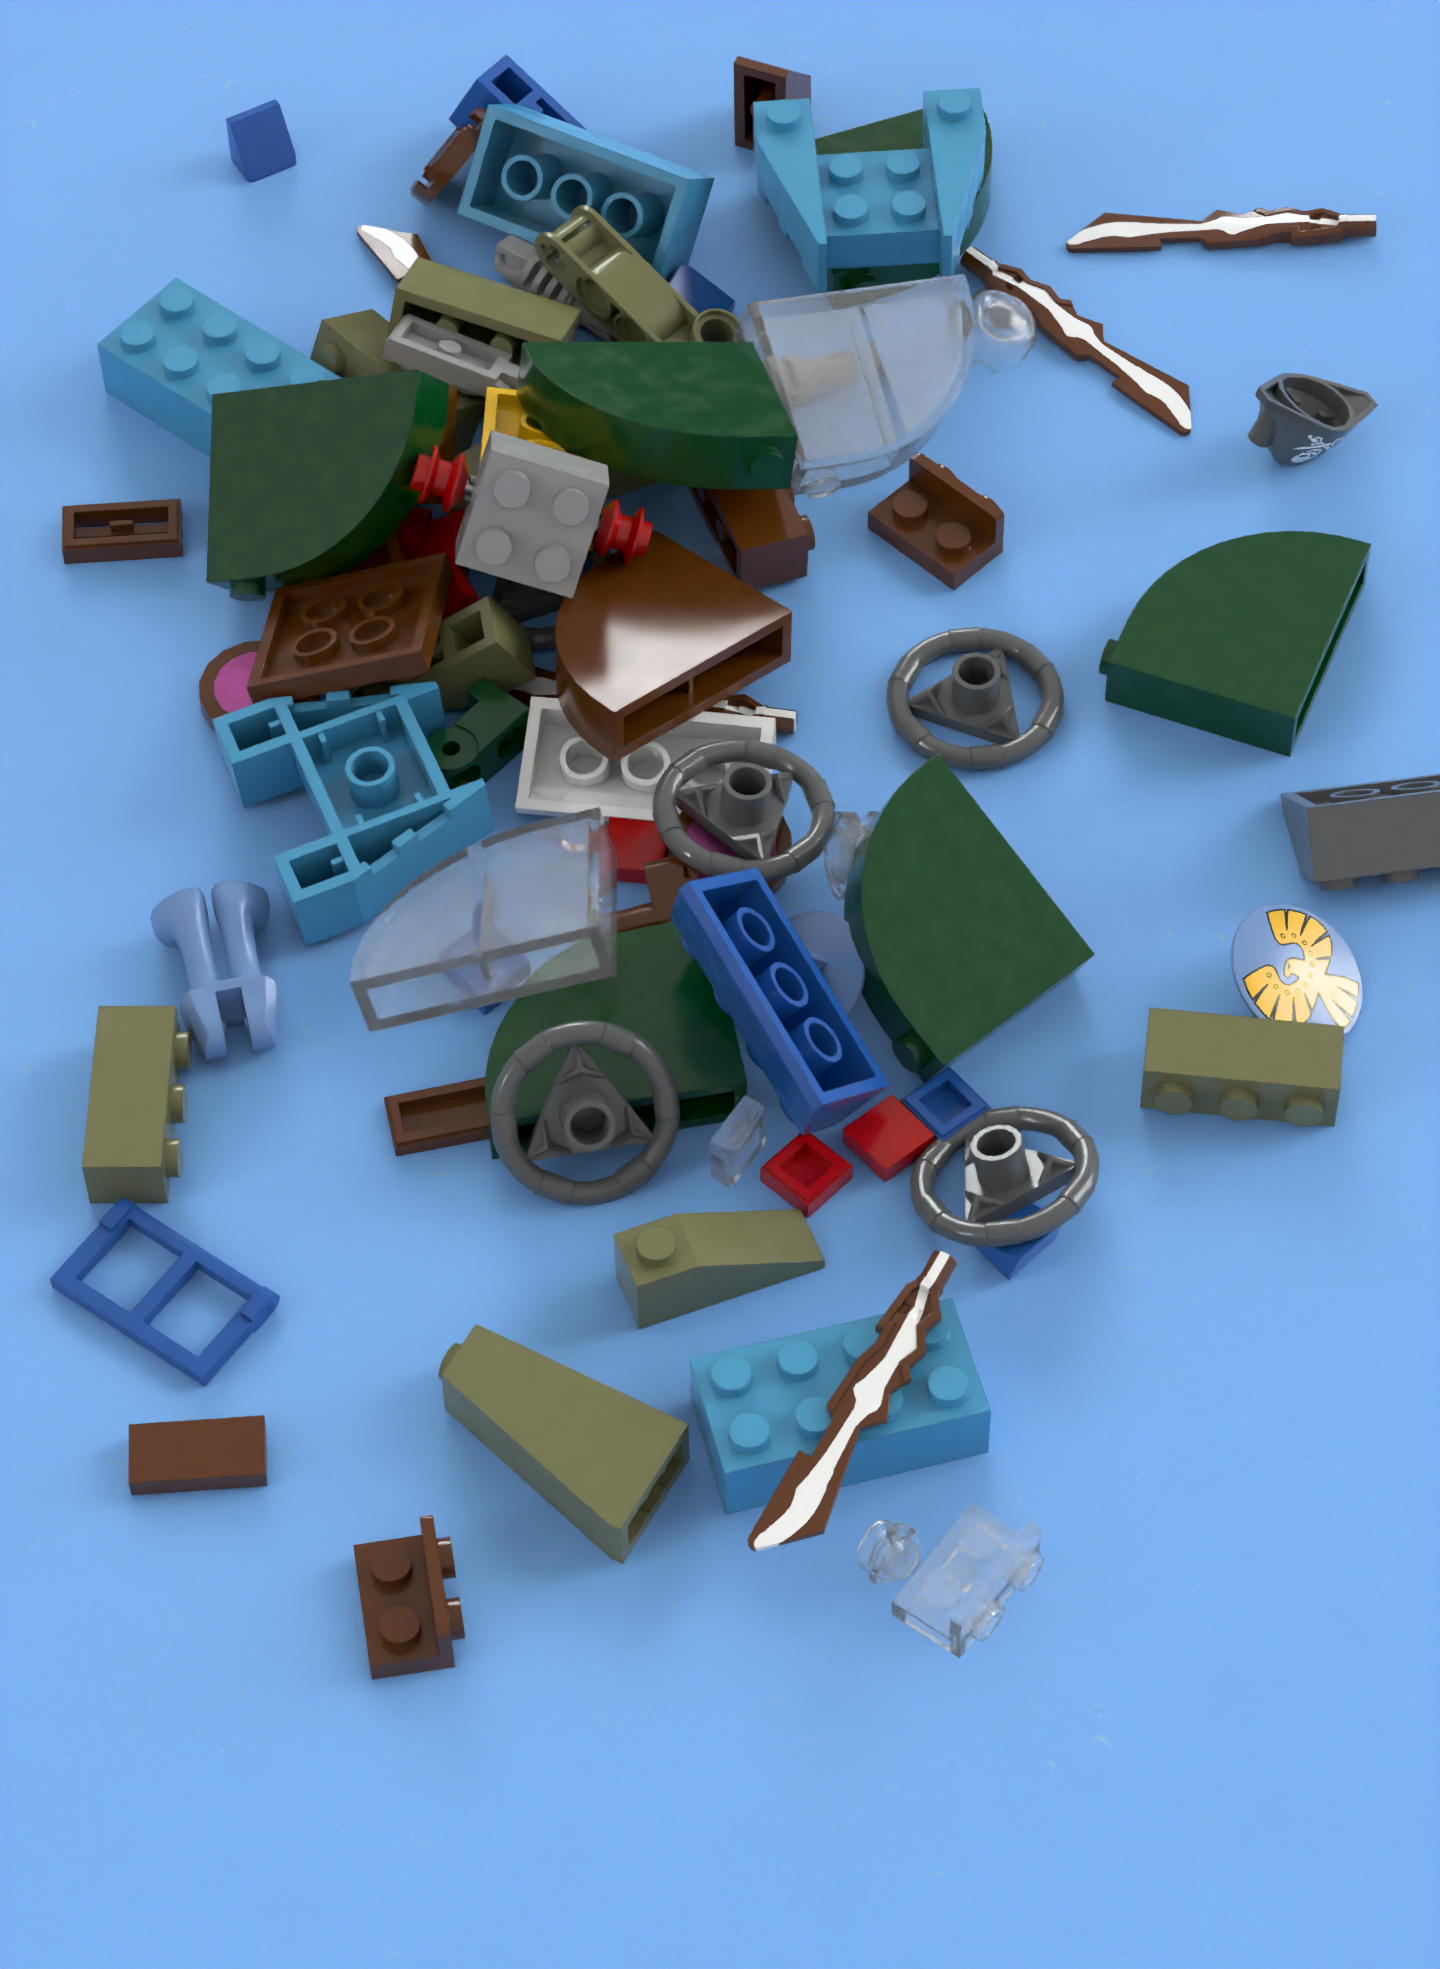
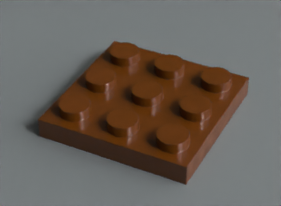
M446 552L276 588L246 687L253 704L269 698L292 696L294 703H297L305 697L326 692L345 690L353 692L363 685L391 679L402 682L413 679L421 673L429 672L453 576V570Z

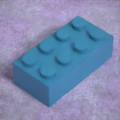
M488 104L457 214L535 243V238L540 233H552L571 219V213L577 206L586 205L599 213L669 283L681 263L689 264L715 178L518 104ZM591 222L585 223L587 227L591 225Z
M178 278L172 280L97 344L105 392L209 457L211 452L212 394L317 382L318 380L342 379Z
M952 1298L939 1301L941 1322L925 1336L926 1357L910 1369L911 1383L890 1395L888 1423L860 1431L841 1487L988 1453L991 1409ZM884 1314L690 1359L691 1401L726 1515L767 1505L797 1452L800 1450L808 1456H812L832 1421L826 1410L827 1403L855 1361L877 1341L880 1334L875 1332V1326Z

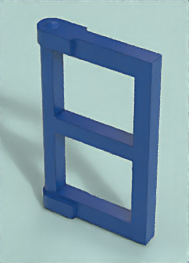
M126 1197L119 1199L99 1221L100 1224L50 1278L52 1288L204 1387L253 1332L255 1333L269 1318L280 1300L278 1294L249 1279L141 1210L137 1204ZM130 1227H133L179 1258L133 1310L128 1312L82 1282V1280ZM197 1270H200L247 1300L199 1356L191 1353L149 1325Z

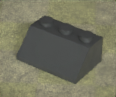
M1440 774L1280 794L1281 806L1300 875L1313 883L1320 882V890L1335 891L1355 888L1358 886L1357 877L1380 874L1382 882L1385 883L1408 882L1419 879L1420 869L1440 867Z

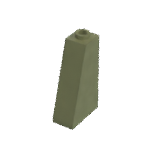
M475 1324L462 1345L454 1343L449 1348L441 1362L438 1377L442 1380L445 1410L605 1554L623 1564L690 1459L688 1424Z

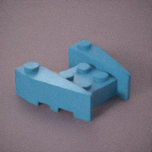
M980 88L923 91V148L824 155L816 154L810 98L753 102V147L758 192L766 205L770 204L778 216V226L786 240L791 238L800 253L801 265L818 293H827V270L925 263H939L942 285H951L960 256L962 239L966 228L969 227L973 214L974 200L977 191H980L984 178L986 125Z
M436 681L390 686V694L351 698L349 690L326 692V700L294 703L292 696L269 698L212 719L224 765L243 808L245 809L305 787L327 835L273 856L284 900L305 946L364 925L494 830L486 784L483 778L450 790L427 743L428 738L433 733L447 728L440 691Z

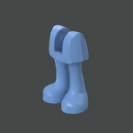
M233 880L215 884L211 890L213 911L223 937L231 975L230 979L220 981L211 944L208 911L203 892L198 888H186L163 899L152 910L150 917L155 936L163 945L179 947L189 990L180 999L179 1011L187 1031H190L192 1040L205 1060L210 1061L228 1056L225 1042L227 1037L226 1026L244 1023L253 1051L275 1048L281 1012L280 991L274 979L262 976L254 932L264 928L270 917V902L264 888L253 883Z

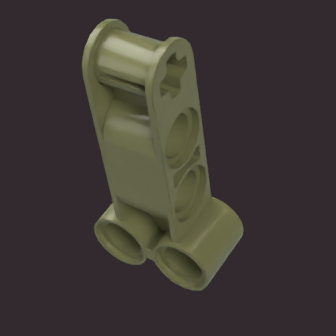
M586 205L577 206L571 213V219L552 233L542 232L535 238V250L544 267L619 342H742L744 335L743 327L735 315L719 308L707 309L699 314L591 207ZM591 222V225L587 227L585 223ZM559 257L561 261L556 262L555 259Z

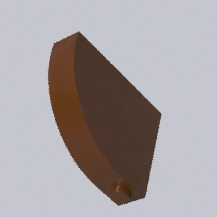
M655 530L651 533L643 558L633 555L630 564L625 566L621 551L611 554L579 578L573 599L568 597L563 599L555 625L556 693L560 707L574 730L591 747L611 761L616 762L790 662L792 611Z

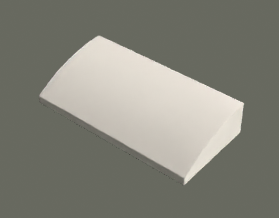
M531 696L515 811L522 814L609 821V817L654 821L652 816L653 796L659 779L668 768V765L690 749L721 740L752 739L776 745V720L772 717L703 711L620 760L613 762L591 747L574 730L565 717L558 698ZM729 762L707 767L683 785L680 790L722 783L723 775L729 767L744 762ZM764 768L769 772V774H772V769ZM676 807L678 814H680L682 811Z

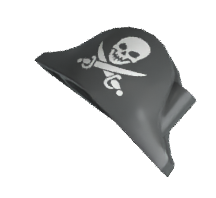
M1283 373L1258 387L1255 396L1260 401V411L1258 419L1248 433V438L1259 447H1268L1271 455L1280 464L1298 465L1322 455L1337 445L1378 405L1368 392L1310 375Z

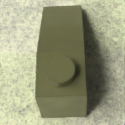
M486 596L441 621L429 672L421 673L413 679L402 682L391 679L363 685L359 689L350 692V696L352 698L390 694V686L436 681L444 712L469 707L467 692L483 677L507 693L536 678L529 633L492 598Z
M801 1209L680 1213L614 1234L616 1278L639 1330L825 1268V1260Z

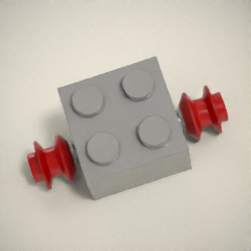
M493 430L490 431L477 475H470L469 479V465L464 453H460L453 462L440 459L438 445L433 446L430 456L422 453L418 454L409 484L410 489L419 491L417 504H421L429 495L437 496L442 499L444 512H448L460 503L463 493L464 500L468 501L455 541V564L573 599L592 538L599 558H602L610 548L622 552L625 566L630 564L633 555L643 558L647 550L653 523L644 520V507H640L633 516H628L621 513L619 500L614 499L602 509L610 486L608 465Z

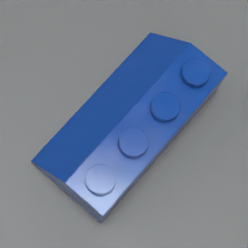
M757 867L689 881L679 888L670 917L681 934L682 945L686 952L700 965L714 988L713 993L716 1002L732 1018L746 1041L747 1052L751 1060L764 1071L779 1096V1103L783 1113L797 1126L802 1136L836 1126L890 1086Z

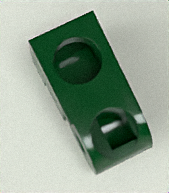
M485 677L467 692L470 709L452 727L436 731L427 740L450 790L481 778L486 783L524 749L529 707Z

